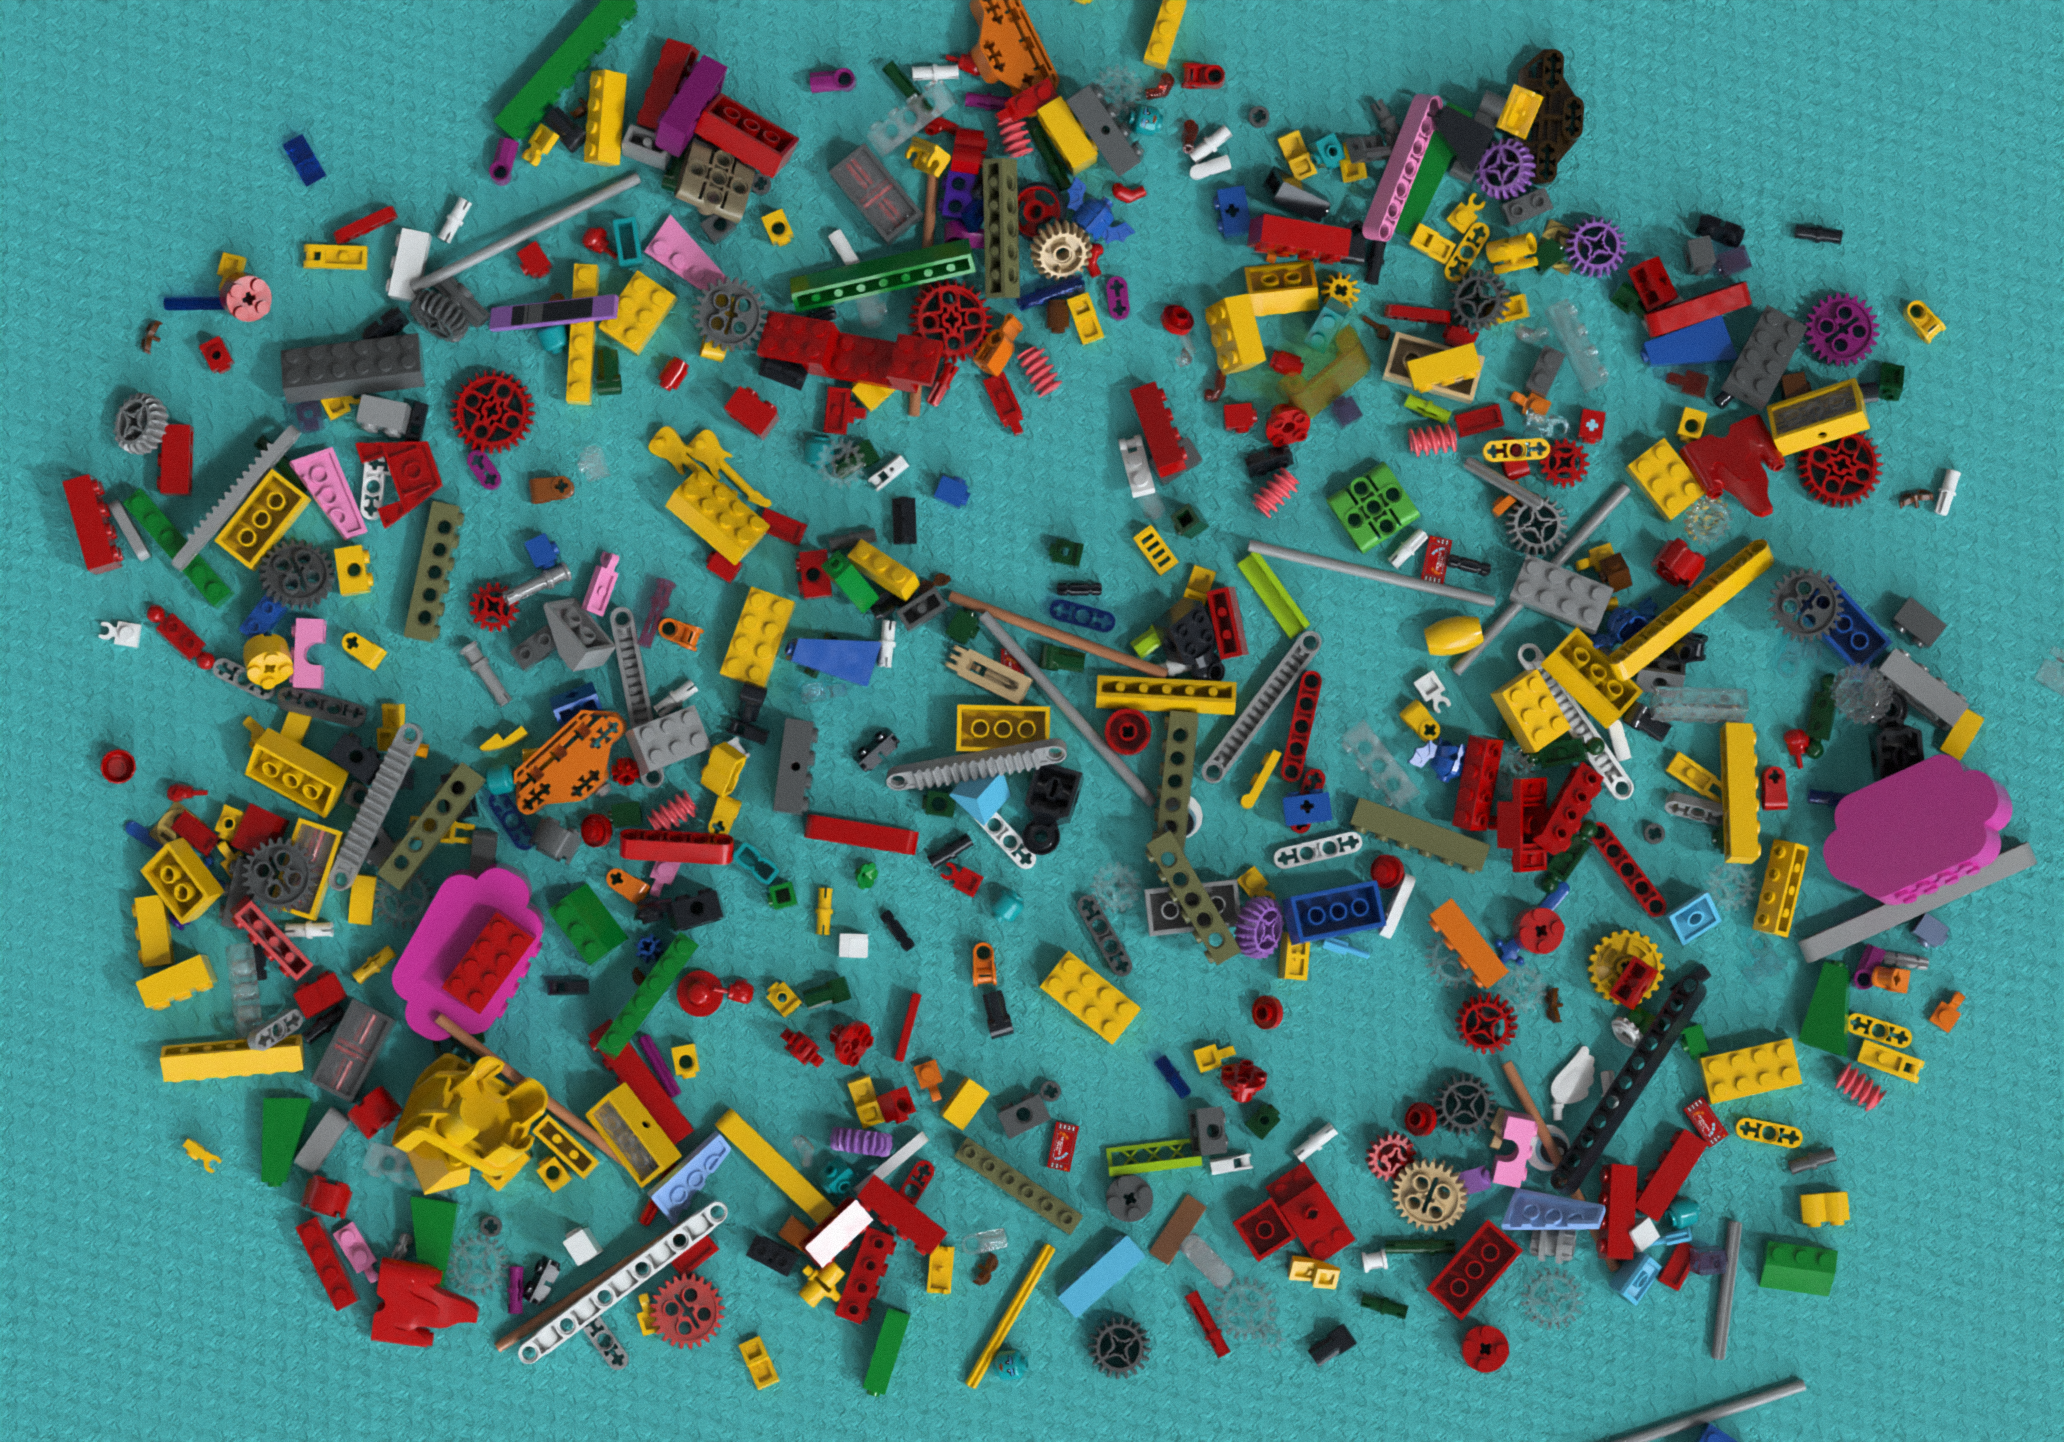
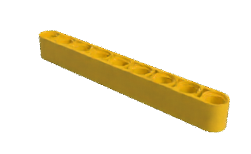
M1757 539L1751 542L1613 651L1607 660L1615 678L1619 681L1630 679L1770 568L1775 560L1767 541Z

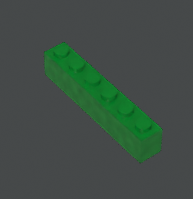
M1450 102L1446 104L1470 118L1473 114ZM1433 131L1394 230L1395 233L1410 240L1418 223H1421L1453 156L1435 131Z
M139 488L123 502L127 509L173 560L176 554L188 542L187 538L143 489ZM200 553L182 570L212 606L217 609L235 594Z
M679 932L598 1042L596 1048L615 1061L699 945L682 932Z

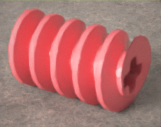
M1011 117L1001 123H997L998 128L1003 129L999 132L1000 137H1006L1002 140V145L1008 146L1004 149V153L1010 155L1009 159L1021 157L1033 151V148L1026 147L1031 142V139H1024L1023 137L1029 131L1021 130V127L1027 124L1026 121L1016 120L1013 122Z
M1035 346L1019 354L1017 359H1025L1021 363V367L1028 368L1025 372L1026 376H1033L1029 382L1030 384H1037L1034 387V392H1042L1038 396L1040 398L1056 390L1062 383V380L1054 381L1058 373L1049 372L1054 365L1045 364L1049 356L1041 357L1045 348L1037 349Z
M1445 424L1443 431L1439 425H1436L1434 432L1430 426H1427L1425 433L1421 427H1418L1416 434L1412 428L1408 429L1410 454L1414 451L1416 456L1420 457V452L1423 450L1426 456H1429L1430 449H1433L1435 455H1438L1439 448H1442L1444 453H1447L1448 446H1451L1453 452H1456L1457 440L1454 425L1453 429H1451L1449 424Z
M1283 467L1279 468L1281 476L1273 474L1274 482L1266 481L1268 489L1260 487L1261 495L1254 493L1253 498L1255 502L1250 500L1268 518L1272 517L1269 512L1270 509L1275 512L1278 511L1276 503L1285 504L1282 499L1283 496L1291 499L1289 490L1298 492L1295 484L1300 485V483Z
M685 789L682 790L683 798L677 794L674 795L675 803L667 799V808L659 804V813L651 809L652 817H647L655 830H663L665 828L667 831H672L671 824L679 827V819L684 822L688 821L687 814L693 818L696 817L695 809L697 807Z
M1849 1062L1836 1077L1837 1083L1835 1088L1838 1089L1844 1086V1095L1851 1091L1850 1100L1859 1097L1857 1105L1860 1106L1866 1103L1865 1111L1867 1112L1880 1102L1887 1090L1880 1093V1085L1872 1088L1874 1080L1869 1079L1865 1082L1866 1074L1862 1073L1857 1076L1859 1069L1855 1067L1850 1070L1851 1062Z

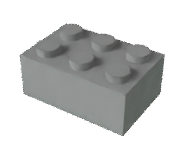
M695 705L625 732L642 775L712 748Z

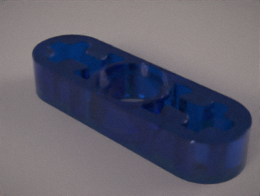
M1056 600L1050 606L1051 617L1059 622L1101 633H1108L1115 627V618L1107 611L1065 600ZM1062 604L1067 611L1071 610V606L1075 607L1072 613V620H1068L1069 614L1065 613L1058 617L1057 612L1053 611L1054 607L1058 608ZM1079 610H1086L1089 613V620L1087 622L1080 623L1077 621L1076 613ZM1093 612L1098 613L1096 616L1098 619L1108 616V621L1112 622V624L1107 625L1106 628H1101L1102 624L1095 622V626H1091Z
M507 793L497 795L501 798L505 797L506 800L503 803L507 809L510 806L513 808V810L505 812L501 817L499 813L504 811L499 805H494L496 796L491 794L489 805L516 847L523 851L532 849L535 843L532 846L520 845L519 842L522 840L518 833L515 836L512 834V832L519 830L523 825L525 829L521 831L525 836L530 835L532 837L533 832ZM510 814H515L519 818V823L516 827L511 828L506 824V818Z

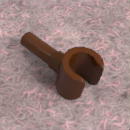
M1364 315L1362 320L1378 330L1376 337L1387 341L1391 333L1389 327L1376 323Z

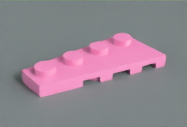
M670 214L644 251L645 254L699 290L705 289L708 291L707 283L709 282L716 286L717 278L724 283L726 277L724 273Z
M333 447L289 462L291 468L344 540L357 537L368 531Z

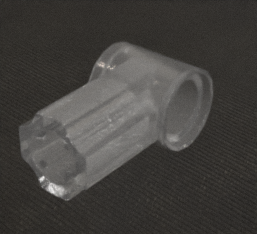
M1004 1228L968 1234L962 1239L961 1248L968 1255L1008 1248ZM975 1238L977 1240L978 1247L975 1251H968L966 1249L965 1242L967 1239Z

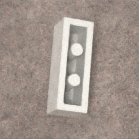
M402 228L401 234H397L395 247H398L397 255L392 257L390 269H393L392 278H388L386 283V292H388V296L391 299L412 303L417 294L413 293L410 284L424 277L432 240L430 233Z
M578 1227L565 1235L567 1240L563 1244L578 1266L585 1264L604 1251L589 1228L582 1229V1227Z

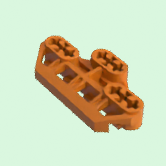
M971 0L969 7L980 28L979 39L971 49V56L984 81L995 84L1000 80L1010 86V90L1013 96L1049 78L1056 91L1060 78L1021 0ZM1037 111L1026 117L1032 118L1037 116Z
M584 709L575 715L514 771V784L518 783L516 785V804L520 812L526 815L534 814L547 804L576 802L589 798L608 779L607 765L611 746L625 734L627 730L625 719L618 712ZM592 715L602 716L591 727L588 725L592 720ZM617 722L618 726L616 728L618 731L610 732L607 735L608 737L600 741L601 746L595 747V739L603 737L606 734L605 732L613 727L611 723ZM577 730L584 739L581 740L579 737L566 748L564 745L576 735L574 731ZM553 751L560 761L558 762L555 759L543 770L541 766L553 756L551 754ZM593 771H599V779L592 780L588 783V786L581 790L582 794L577 795V787L584 785L587 782L586 780L591 779L594 776ZM529 773L536 780V783L530 781L522 789V782L529 778L527 775ZM550 784V792L543 793L539 797L541 799L535 800L532 803L533 807L528 808L529 802L527 800L536 798L538 796L537 793H541L546 788L545 785Z

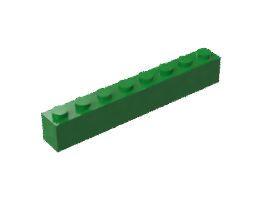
M602 0L493 120L494 123L512 140L517 142L519 139H525L531 130L529 128L534 122L539 123L546 115L544 111L550 105L554 106L560 100L562 91L565 88L570 89L577 80L575 77L581 71L585 72L591 66L592 62L590 60L596 54L598 56L602 54L607 48L606 43L611 37L613 39L616 38L623 29L621 26L626 21L630 22L637 15V2L634 0Z
M967 238L790 278L791 296L796 312L974 273L976 272L975 260L970 240Z

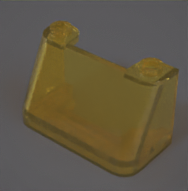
M1350 324L1337 334L1336 345L1339 348V351L1336 353L1337 358L1308 382L1303 376L1295 372L1287 374L1277 382L1275 391L1285 403L1289 404L1290 407H1299L1305 410L1310 419L1324 410L1370 370L1371 361L1359 336Z

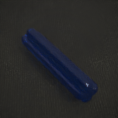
M166 297L163 302L164 309L167 311L225 310L221 305L220 297Z

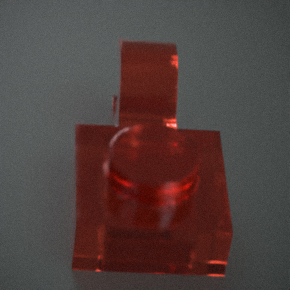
M1686 370L1685 376L1670 372L1667 374L1665 383L1682 386L1680 393L1703 399L1709 376Z

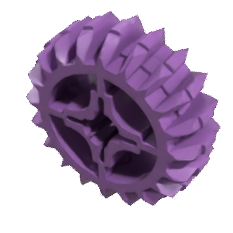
M1502 138L1499 144L1492 141V148L1487 147L1485 149L1486 153L1481 157V162H1478L1480 169L1475 172V175L1479 177L1476 182L1482 185L1481 190L1487 192V195L1491 198L1495 196V199L1502 200L1504 197L1507 201L1511 199V195L1519 198L1518 191L1525 193L1526 189L1524 186L1526 184L1532 185L1529 177H1535V173L1531 171L1536 168V164L1531 162L1534 156L1528 154L1530 149L1526 146L1523 147V143L1520 141L1515 143V140L1511 138L1508 141ZM1509 153H1515L1520 163L1512 162ZM1508 166L1507 170H1505V173H1502L1503 169H1505V167ZM1491 176L1498 177L1501 186H1495Z
M1591 216L1590 223L1583 218L1581 220L1582 226L1578 223L1574 224L1573 227L1577 232L1569 230L1568 235L1573 239L1567 238L1565 240L1567 245H1571V247L1565 248V253H1572L1567 258V261H1576L1572 266L1573 269H1576L1578 266L1582 267L1579 274L1582 275L1585 270H1588V277L1591 278L1593 272L1596 271L1597 278H1601L1602 270L1608 276L1611 274L1610 268L1614 271L1618 269L1615 262L1623 263L1624 259L1619 255H1626L1627 251L1620 247L1626 246L1627 241L1619 240L1625 234L1624 232L1616 233L1620 228L1619 225H1615L1614 228L1610 227L1612 224L1611 219L1604 224L1603 216L1599 217L1598 222H1596L1594 216ZM1588 230H1601L1597 237L1592 238L1581 235ZM1606 235H1609L1613 242L1614 253L1605 244ZM1599 238H1601L1599 242L1600 246L1598 247L1601 248V250L1598 249L1591 256L1590 254L1593 251V246H1590V244L1594 245L1599 240ZM1578 241L1587 250L1585 260L1578 251ZM1596 256L1610 259L1603 264H1591Z
M1265 896L1252 897L1250 901H1246L1245 907H1241V914L1237 915L1238 921L1235 923L1236 930L1234 931L1236 935L1235 941L1241 949V954L1254 959L1267 958L1269 954H1273L1274 948H1278V941L1282 940L1281 933L1284 932L1282 928L1285 921H1283L1284 913L1281 912L1282 906L1278 905V902L1274 901V899Z
M835 1127L830 1135V1147L837 1151L887 1157L890 1155L893 1145L892 1136L882 1132Z

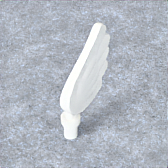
M1582 1046L1572 1060L1556 1075L1551 1083L1550 1093L1553 1097V1104H1551L1553 1120H1563L1562 1108H1564V1104L1575 1103L1588 1096V1088L1594 1082L1593 1074L1595 1068L1593 1064L1595 1059L1589 1055V1049L1586 1046Z

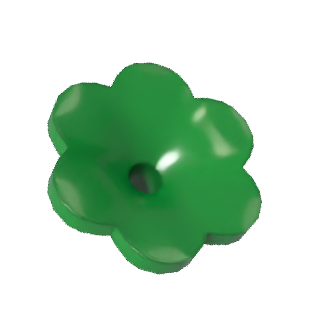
M863 863L860 868L855 870V880L858 882L859 889L864 890L866 887L871 888L873 886L874 880L878 876L875 863Z

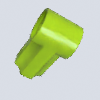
M1153 625L1145 633L1130 642V645L1140 659L1145 658L1155 649L1162 646Z

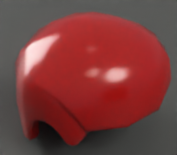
M113 749L104 755L100 769L103 777L110 783L121 784L133 777L136 771V763L134 757L127 750Z

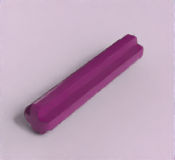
M649 1034L640 1037L638 1042L668 1095L671 1098L676 1097L681 1093V1090Z

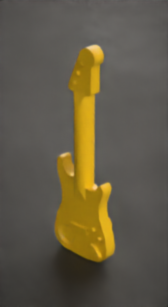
M671 426L661 428L649 443L648 448L650 452L670 461L681 475L686 473L683 469V464L693 472L700 467L699 464L687 455L688 452H694V448L682 442L676 430ZM721 482L736 497L738 496L737 490L731 489L724 482Z
M703 430L688 444V446L693 447L695 450L692 453L688 452V454L706 464L717 480L721 479L718 473L721 469L749 497L748 501L763 507H770L772 505L770 499H766L758 490H754L724 460L727 457L732 458L733 455L721 447L714 432Z

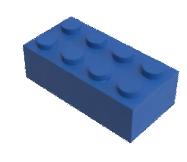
M1830 576L1828 582L1830 584L1835 582V580ZM1836 583L1833 587L1834 591H1842L1836 596L1837 598L1844 599L1842 603L1838 604V607L1843 608L1844 611L1837 613L1842 619L1841 621H1833L1837 626L1836 629L1828 627L1830 635L1826 636L1821 632V640L1855 676L1885 650L1892 641L1844 589ZM1815 589L1808 600L1805 602L1801 601L1803 606L1796 613L1798 616L1809 608V603L1818 594L1819 589ZM1823 597L1817 599V606L1821 609H1826L1828 605L1827 600ZM1804 616L1802 620L1809 627H1812L1813 619L1810 616Z
M1377 880L1292 896L1282 900L1291 946L1387 926Z

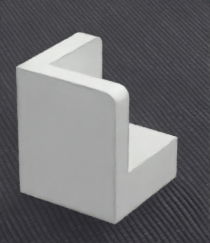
M840 933L839 957L867 958L868 934Z
M1649 1217L1635 1218V1227L1629 1231V1235L1634 1242L1633 1253L1644 1251L1660 1237Z

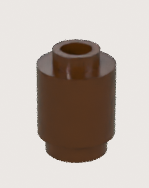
M1066 300L1048 301V306H1046V329L1051 330L1052 334H1063L1065 329H1069V306L1066 305Z

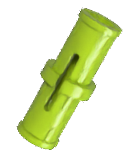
M1409 393L1404 407L1423 414L1422 417H1430L1444 425L1447 424L1452 412L1433 404L1434 401L1429 400L1428 402Z

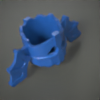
M1077 177L1073 178L1072 185L1066 189L1069 194V202L1066 207L1075 211L1071 220L1077 222L1078 228L1082 227L1087 233H1092L1095 242L1102 236L1106 244L1114 240L1124 242L1126 237L1135 233L1126 222L1109 227L1114 220L1111 210L1113 203L1105 196L1101 199L1089 197L1083 202L1086 185Z
M1651 596L1638 604L1640 613L1627 607H1617L1612 610V614L1607 621L1608 634L1596 633L1588 637L1594 643V648L1598 649V647L1602 646L1613 648L1615 643L1624 644L1648 625V620L1656 618L1654 611L1658 608L1657 603H1653Z
M1439 737L1436 745L1432 740H1428L1425 746L1414 748V754L1407 762L1423 767L1431 758L1429 765L1437 774L1436 779L1449 783L1450 779L1461 777L1467 747L1463 744L1453 746L1452 742L1443 741Z

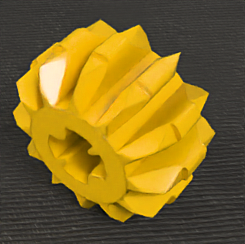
M1341 272L1337 273V280L1333 275H1329L1328 279L1331 283L1324 281L1322 284L1326 290H1322L1321 295L1328 296L1324 299L1323 303L1326 304L1332 296L1352 308L1350 301L1356 303L1358 301L1357 296L1353 294L1360 293L1359 288H1352L1357 284V280L1349 282L1350 274H1347L1345 279H1342ZM1338 287L1340 290L1344 288L1345 296L1342 297L1341 294L1336 295V288Z

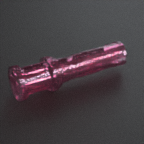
M657 578L656 590L654 595L650 597L651 607L637 642L638 645L644 648H651L664 609L669 607L672 590L676 589L677 586L674 582L663 578ZM653 617H655L650 632L648 633Z

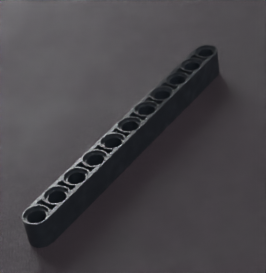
M1686 975L1680 980L1553 1172L1550 1183L1562 1195L1571 1196L1578 1190L1705 998L1707 993L1706 986L1694 975ZM1696 985L1695 989L1690 992L1691 987ZM1683 1004L1682 1009L1677 1011V1008ZM1670 1024V1027L1664 1031L1665 1026ZM1658 1043L1657 1047L1651 1050L1652 1046ZM1645 1062L1644 1066L1638 1070L1640 1064ZM1632 1082L1631 1086L1626 1089V1085ZM1619 1101L1618 1106L1613 1108V1105ZM1606 1121L1605 1125L1600 1128L1601 1123ZM1593 1140L1592 1145L1587 1147L1588 1143ZM1580 1160L1578 1166L1574 1167L1575 1162ZM1567 1179V1183L1561 1187L1562 1182Z

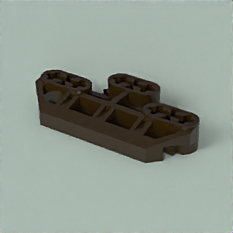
M1543 49L1518 71L1517 78L1518 86L1530 91H1540L1538 95L1544 97L1533 121L1537 125H1533L1532 142H1527L1528 135L1526 140L1515 135L1513 138L1515 143L1520 141L1523 143V147L1526 146L1530 149L1528 154L1535 155L1531 161L1536 164V168L1531 170L1535 173V177H1529L1534 185L1548 187L1553 183L1557 175V164L1580 138L1583 131L1584 103L1582 99L1575 96L1564 79V56L1562 52L1556 49ZM1551 57H1554L1555 62H1557L1553 72V84H1555L1553 89L1547 84L1551 77V62L1549 61ZM1537 62L1536 78H1532V71H1528V69ZM1571 104H1574V107L1577 109L1573 120H1575L1573 131L1577 132L1573 136L1570 135L1569 131H1566L1571 124V109L1569 108ZM1545 148L1552 152L1548 157L1547 174L1550 176L1547 180L1544 179L1543 175H1540L1545 168V153L1542 152ZM1512 153V162L1517 164L1520 163L1515 153Z

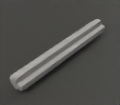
M1472 457L1466 459L1464 468L1534 509L1540 510L1542 508L1544 499Z

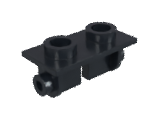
M1709 214L1701 215L1695 234L1702 237L1710 235L1711 240L1738 249L1745 232L1741 225L1726 221L1724 227H1721L1722 219Z
M398 307L391 308L380 317L384 322L381 326L375 321L364 329L361 335L365 340L394 336L397 332L402 331L410 322Z
M766 357L762 359L761 368L758 373L760 376L800 391L808 375V372L802 366Z
M1289 445L1268 449L1269 457L1265 456L1264 451L1248 455V458L1244 460L1248 467L1250 478L1255 476L1261 477L1268 472L1279 470L1280 467L1286 469L1293 465V455Z
M899 497L892 499L894 545L917 544L915 498Z
M886 590L878 595L879 599L870 609L877 620L880 618L883 620L885 619L884 617L896 611L895 606L898 605L901 608L910 601H913V598L917 595L914 592L908 601L905 602Z
M888 728L880 730L875 734L874 740L867 746H862L856 752V756L853 759L865 772L868 770L872 771L883 761L878 756L880 751L887 757L898 748L897 744L900 741Z
M543 1255L542 1259L538 1260L535 1265V1273L531 1281H528L524 1287L523 1297L530 1303L532 1302L538 1306L542 1302L544 1303L551 1290V1287L545 1285V1281L554 1284L561 1270L559 1268L561 1264Z

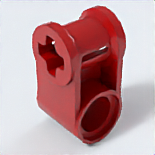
M1189 62L1182 64L1184 69V82L1181 83L1182 88L1219 89L1225 83V72L1219 65ZM1213 72L1221 75V79L1217 82H1212L1208 77Z
M1506 436V437L1502 438L1501 440H1517V439H1515L1514 437H1511V436ZM1512 444L1510 454L1514 457H1519L1522 453L1519 444ZM1496 449L1497 454L1504 453L1503 458H1507L1503 449ZM1526 460L1500 462L1504 476L1511 481L1530 475V469Z
M1777 766L1767 767L1761 774L1763 811L1787 810L1788 795L1785 772ZM1772 773L1778 774V779H1775L1774 783L1772 779H1769V775Z

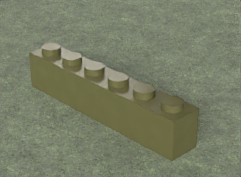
M1360 797L1357 800L1349 825L1353 826L1352 830L1365 835L1366 831L1375 834V839L1386 843L1390 839L1397 842L1396 846L1408 851L1410 847L1419 850V855L1430 859L1432 855L1441 858L1440 863L1453 867L1454 863L1463 866L1462 871L1473 875L1476 871H1482L1491 846Z

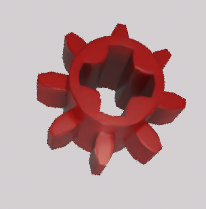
M629 757L619 758L616 765H611L613 781H618L620 785H631L634 783L635 778H640L637 762H633Z

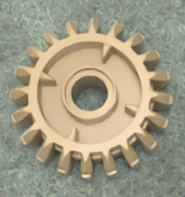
M1055 220V226L1051 227L1047 223L1045 231L1039 228L1040 236H1034L1033 240L1035 243L1030 244L1032 250L1030 257L1033 259L1034 267L1038 268L1037 270L1041 275L1044 274L1048 279L1053 276L1055 281H1058L1060 276H1062L1063 280L1067 281L1068 275L1075 278L1076 271L1083 273L1082 265L1088 266L1087 258L1092 256L1091 251H1089L1092 249V245L1088 242L1090 238L1082 227L1078 228L1074 222L1069 225L1066 220L1060 225L1059 221ZM1060 248H1066L1064 252L1056 253Z

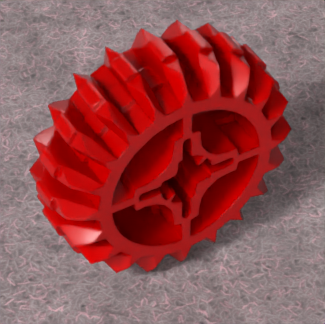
M1482 992L1478 993L1477 998L1471 995L1469 1002L1464 1000L1462 1003L1463 1008H1459L1457 1011L1460 1016L1455 1018V1022L1460 1025L1456 1027V1031L1463 1032L1459 1039H1467L1465 1047L1473 1044V1052L1481 1048V1053L1486 1054L1487 1048H1489L1490 1053L1495 1054L1496 1047L1498 1050L1503 1051L1504 1044L1509 1046L1511 1044L1510 1038H1515L1516 1036L1513 1030L1518 1028V1024L1514 1023L1518 1016L1515 1014L1510 1015L1514 1011V1007H1506L1509 1002L1508 999H1505L1503 1003L1500 1002V994H1497L1495 999L1492 998V992H1488L1486 998H1484ZM1484 1006L1491 1007L1495 1009L1497 1012L1489 1013L1484 1008ZM1472 1010H1475L1477 1023L1470 1028L1469 1014ZM1503 1019L1505 1029L1504 1033L1499 1037L1496 1023ZM1493 1020L1490 1026L1488 1024L1481 1025L1483 1021L1488 1022ZM1483 1033L1491 1040L1482 1039L1476 1034Z

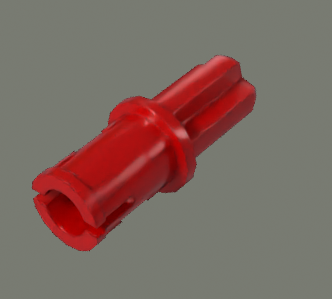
M950 362L944 365L938 378L934 379L935 384L926 398L928 404L934 407L939 405L946 390L951 388L949 385L959 370L957 366L954 367V364Z

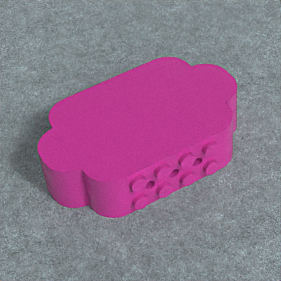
M1945 754L1935 755L1845 796L1838 803L1835 810L1834 819L1837 830L1833 831L1824 843V860L1829 872L1836 879L1854 888L1861 889L1865 894L1887 905L1909 904L1916 901L1917 897L1922 894L1929 895L1938 891V887L1945 884H1955L1959 881V878L1965 875H1975L1981 871V868L1991 864L1999 855L2001 838L1998 831L2003 829L2011 819L2012 802L2006 788L1999 781L1984 772L1972 770L1952 756Z
M495 863L486 867L481 874L472 870L461 869L451 873L445 879L392 974V984L396 993L408 1001L405 1017L413 1031L434 1041L449 1038L452 1035L434 1022L440 1013H443L469 1034L482 1033L493 1024L496 1017L501 1019L509 1005L506 1002L507 997L513 998L520 985L517 982L519 976L524 979L532 964L528 960L530 957L535 958L543 945L540 939L544 933L545 919L541 910L529 902L532 896V886L525 873L509 864ZM499 908L535 934L536 938L479 1015L441 987Z

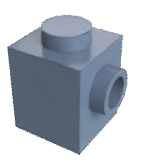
M1923 913L1910 930V933L1918 938L1916 942L1927 949L1929 947L1937 948L1938 945L1942 946L1949 935L1946 933L1949 928L1928 913Z

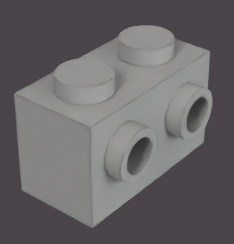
M630 124L621 143L623 156L664 171L673 154L655 145L657 136L653 132Z

